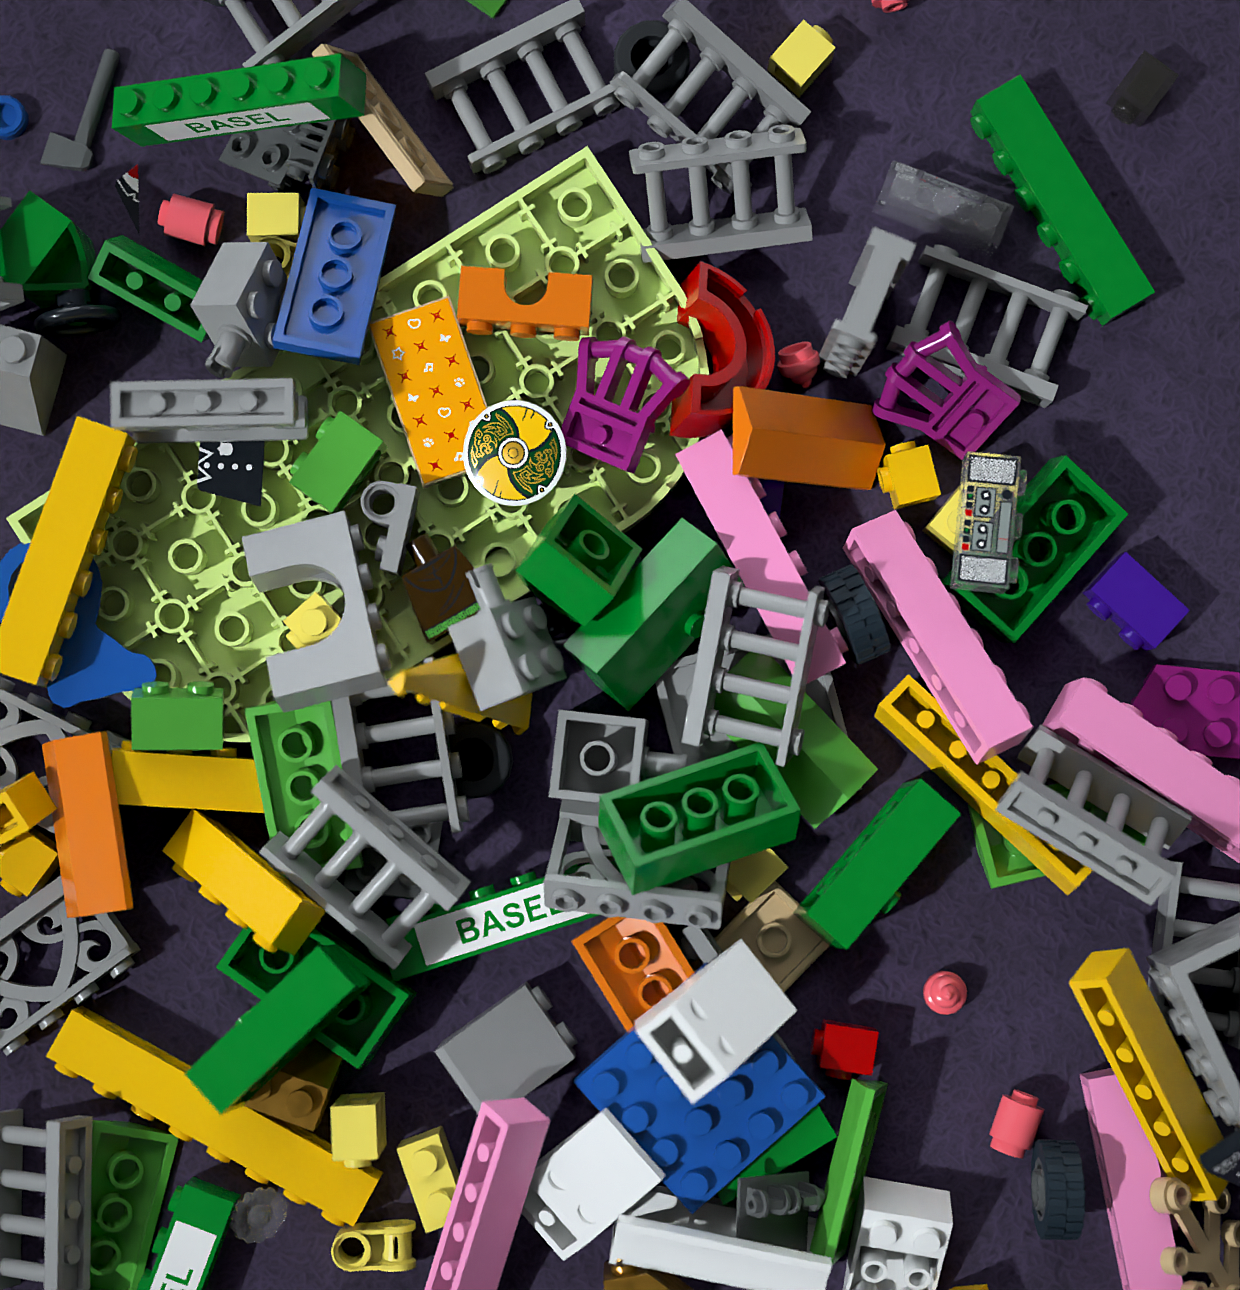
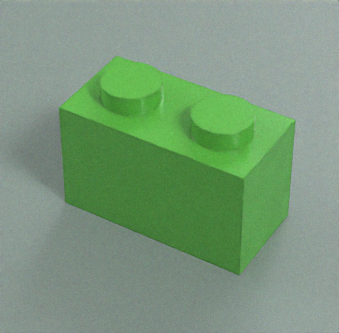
M339 411L335 418L329 416L319 427L315 435L319 441L309 454L303 452L296 459L290 470V473L294 476L289 481L296 489L332 514L343 511L388 448L382 439L342 411Z
M151 681L142 683V688H134L131 697L132 750H223L224 688H214V683L207 681L190 682L187 684V688H169V683Z

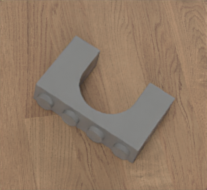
M345 511L243 536L242 542L249 577L259 593L304 581H323L336 586L345 595L343 617L337 628L327 638L307 647L266 657L273 697L281 710L285 713L386 687L387 681L384 671L391 669V662L385 643L378 644L375 630L382 629V621L377 604H369L367 590L374 589L368 564H361L358 551L365 549L359 524L351 526Z

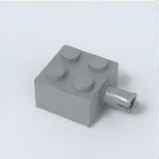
M268 242L223 243L190 305L215 346L210 357L207 358L205 366L216 377L223 378L225 375L226 378H230L235 367H272L280 349L273 348L272 340L288 278Z
M492 563L465 573L481 610L476 615L449 626L448 630L480 710L482 711L525 696L566 679L562 655L553 644L547 629L546 615L537 604L535 596L511 602L510 599L505 600Z
M559 710L549 797L599 803L600 795L645 781L647 777L654 778L687 767L688 755L650 751V748L647 747L649 721L646 719Z

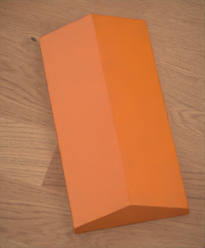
M742 386L733 387L732 475L871 490L886 444L876 416L872 412V405Z
M107 731L56 739L42 744L49 796L57 807L52 812L67 918L133 908Z
M606 917L572 940L573 945L626 1031L635 1025L636 1019L664 999L694 973L693 968L664 922L651 923L641 919Z

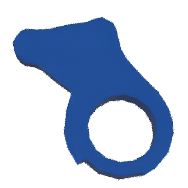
M21 542L11 548L0 561V622H2L30 543L24 544ZM92 559L88 570L93 573L90 588L85 597L79 596L73 612L78 615L76 627L69 639L64 638L58 654L62 656L60 671L55 680H49L47 684L48 694L52 703L63 708L76 706L85 701L103 699L121 692L134 691V688H142V683L155 681L157 676L156 665L149 657L144 654L128 651L112 637L101 631L96 625L101 603L102 579L99 567L94 559Z

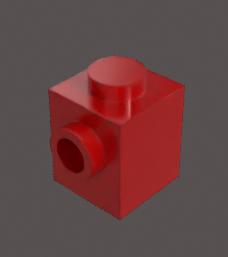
M823 1019L821 1029L814 1028L810 1054L817 1055L816 1063L819 1067L826 1068L825 1075L848 1080L851 1079L852 1073L872 1076L879 1032L874 1027Z

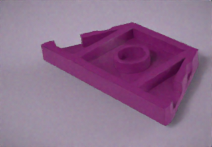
M1153 665L1143 681V686L1137 696H1134L1130 702V705H1133L1142 712V718L1155 727H1162L1171 731L1177 736V742L1189 751H1196L1210 757L1240 759V672Z

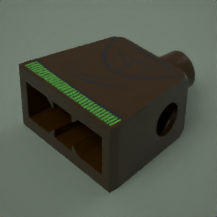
M426 533L405 546L417 567L404 574L402 579L427 643L433 645L450 635L449 626L476 615L481 609L469 579L465 575V573L473 571L475 568L456 546H452L439 553L431 537Z

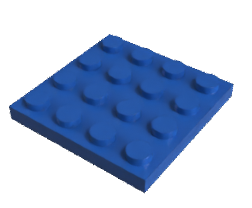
M706 961L700 968H698V969H697L692 975H690L685 981H687L689 978H691L693 975H695L698 971H700L702 968H704V967H705L707 964H709V963ZM635 1025L574 1078V1083L600 1112L607 1108L666 1175L662 1179L663 1183L691 1214H694L825 1097L824 1092L773 1035L727 1078L693 1104L637 1034Z

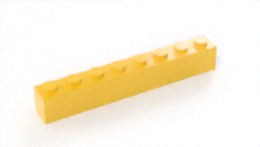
M84 1006L71 1010L46 1055L47 1058L56 1062L54 1067L62 1074L71 1078H78L79 1075L94 1083L93 1090L106 1098L115 1100L117 1096L132 1104L130 1109L136 1115L153 1121L156 1117L170 1125L168 1130L174 1136L187 1142H191L193 1139L208 1146L207 1153L215 1159L225 1163H230L231 1160L246 1167L245 1174L253 1180L262 1184H268L269 1181L284 1188L283 1195L300 1205H306L309 1202L323 1210L321 1213L322 1217L337 1226L344 1227L345 1223L354 1227L383 1174L382 1171L371 1165L348 1168L344 1166V1161H332L331 1143L300 1126L243 1106L220 1115L184 1075L192 1066Z

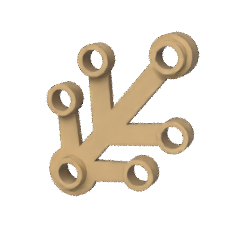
M1173 1177L1156 1178L1150 1187L1152 1207L1158 1213L1174 1215L1195 1252L1188 1253L1184 1248L1179 1247L1164 1248L1160 1256L1162 1270L1166 1274L1180 1276L1185 1275L1188 1271L1207 1272L1212 1281L1210 1287H1207L1204 1282L1185 1281L1181 1286V1290H1240V1220H1226L1222 1224L1221 1239L1224 1243L1223 1265L1220 1261V1214H1224L1229 1210L1231 1199L1228 1190L1224 1189L1218 1201H1202L1204 1208L1203 1232L1189 1207L1191 1192L1187 1184Z

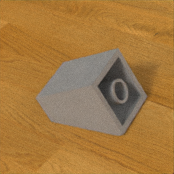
M0 325V425L45 436L67 355L41 335Z
M526 981L441 1041L435 1050V1053L477 1114H479L482 1101L525 1097L576 1056V1052L572 1048L578 1043L575 1036L564 1021L557 1025L552 1019L548 1010L553 1006L539 985L532 989Z

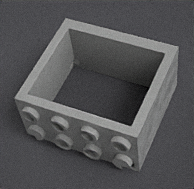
M1240 913L1153 953L1147 956L1146 959L1151 970L1147 971L1151 980L1150 984L1158 996L1164 995L1170 1010L1165 1012L1167 1021L1177 1036L1182 1034L1189 1050L1184 1052L1185 1059L1194 1075L1202 1076L1208 1089L1203 1092L1205 1102L1210 1105L1215 1117L1220 1115L1228 1125L1233 1124L1240 1128V1085L1188 977V973L1240 949Z

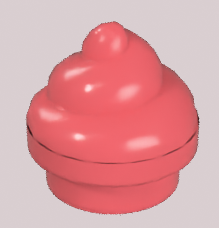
M799 342L781 349L778 352L780 361L777 363L780 374L785 378L791 379L794 384L808 388L811 385L812 378L817 373L820 363L818 351L813 350L810 342Z
M939 971L932 974L926 980L923 988V997L931 1010L938 1014L950 1015L959 1011L965 1004L967 988L962 978L950 971Z

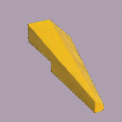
M458 653L403 670L388 682L396 695L403 696L410 691L417 694L416 697L420 703L427 705L432 700L440 701L439 705L442 710L477 722L488 717L493 719L492 723L496 728L502 729L508 724L511 725L517 735H521L529 728L532 693L481 711Z

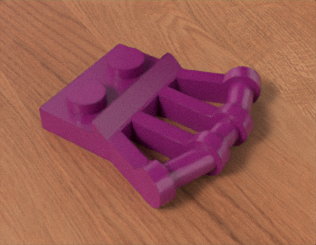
M948 321L939 326L940 331L919 342L911 341L904 350L905 356L899 363H892L886 370L885 375L887 379L881 398L875 400L872 412L881 419L921 430L962 461L966 462L969 459V454L973 455L1020 404L1021 395L988 372L985 365L976 363L962 341L957 326L952 321ZM948 347L964 372V378H960L934 359L931 354ZM917 367L950 391L944 400L912 377L911 374ZM901 390L932 413L929 415L899 406L897 401Z
M622 336L618 340L598 341L596 337H583L579 342L577 388L561 427L566 446L624 471L635 473L650 433H655V420L673 399L678 398L688 389L690 380L683 372H676L662 358V353L659 349L651 346L639 347L635 340L626 336ZM599 358H609L597 392L594 395L596 362ZM630 362L634 363L636 366L620 405L615 404L612 401L626 365ZM654 374L663 385L640 412L637 413L651 375Z

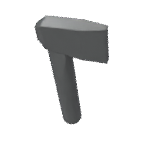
M105 49L75 140L73 141L50 132L40 162L41 165L82 172L91 167L94 154L90 148L120 59V54L117 51Z

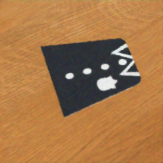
M265 441L201 442L198 461V489L203 492L261 507Z

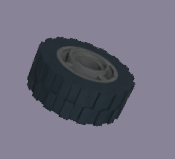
M850 564L820 577L818 580L820 587H825L823 599L829 601L828 615L833 627H837L849 649L847 652L854 663L861 665L890 652L891 646L879 609L857 569Z
M1074 1140L1035 1141L1031 1158L1032 1211L1037 1234L1041 1240H1078L1082 1234L1085 1215L1084 1174L1079 1148Z

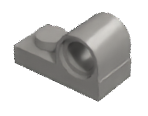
M376 481L368 485L362 493L361 508L363 513L374 524L389 528L387 536L380 535L375 552V561L381 562L379 569L384 573L400 577L402 575L407 553L405 546L410 540L420 491L415 486ZM381 494H390L395 499L393 510L385 515L374 513L373 502L375 498Z

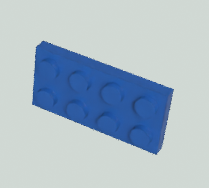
M311 188L272 340L273 348L360 365L396 216L395 204Z

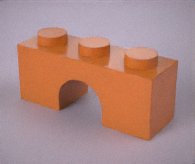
M461 266L457 319L460 327H467L468 333L491 335L493 334V329L510 330V335L518 338H535L536 332L554 333L553 338L561 341H579L580 335L589 336L593 291L592 275L549 272L545 295L534 304L521 305L512 301L506 294L507 276L505 269Z

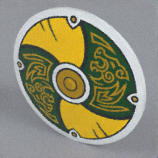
M510 400L488 407L473 421L464 440L463 460L469 479L485 497L503 505H526L543 498L556 486L566 464V443L560 426L547 411L525 401Z

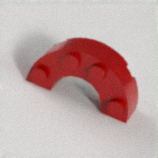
M700 261L680 285L687 297L685 309L678 305L677 323L690 329L688 324L689 316L697 318L702 331L703 341L712 357L714 371L711 375L693 374L689 378L690 385L688 389L672 401L670 435L681 438L710 436L733 424V387L742 386L765 390L772 377L775 362L774 340L762 309L760 308L757 311L754 309L749 300L744 296L747 290L738 281L722 270Z

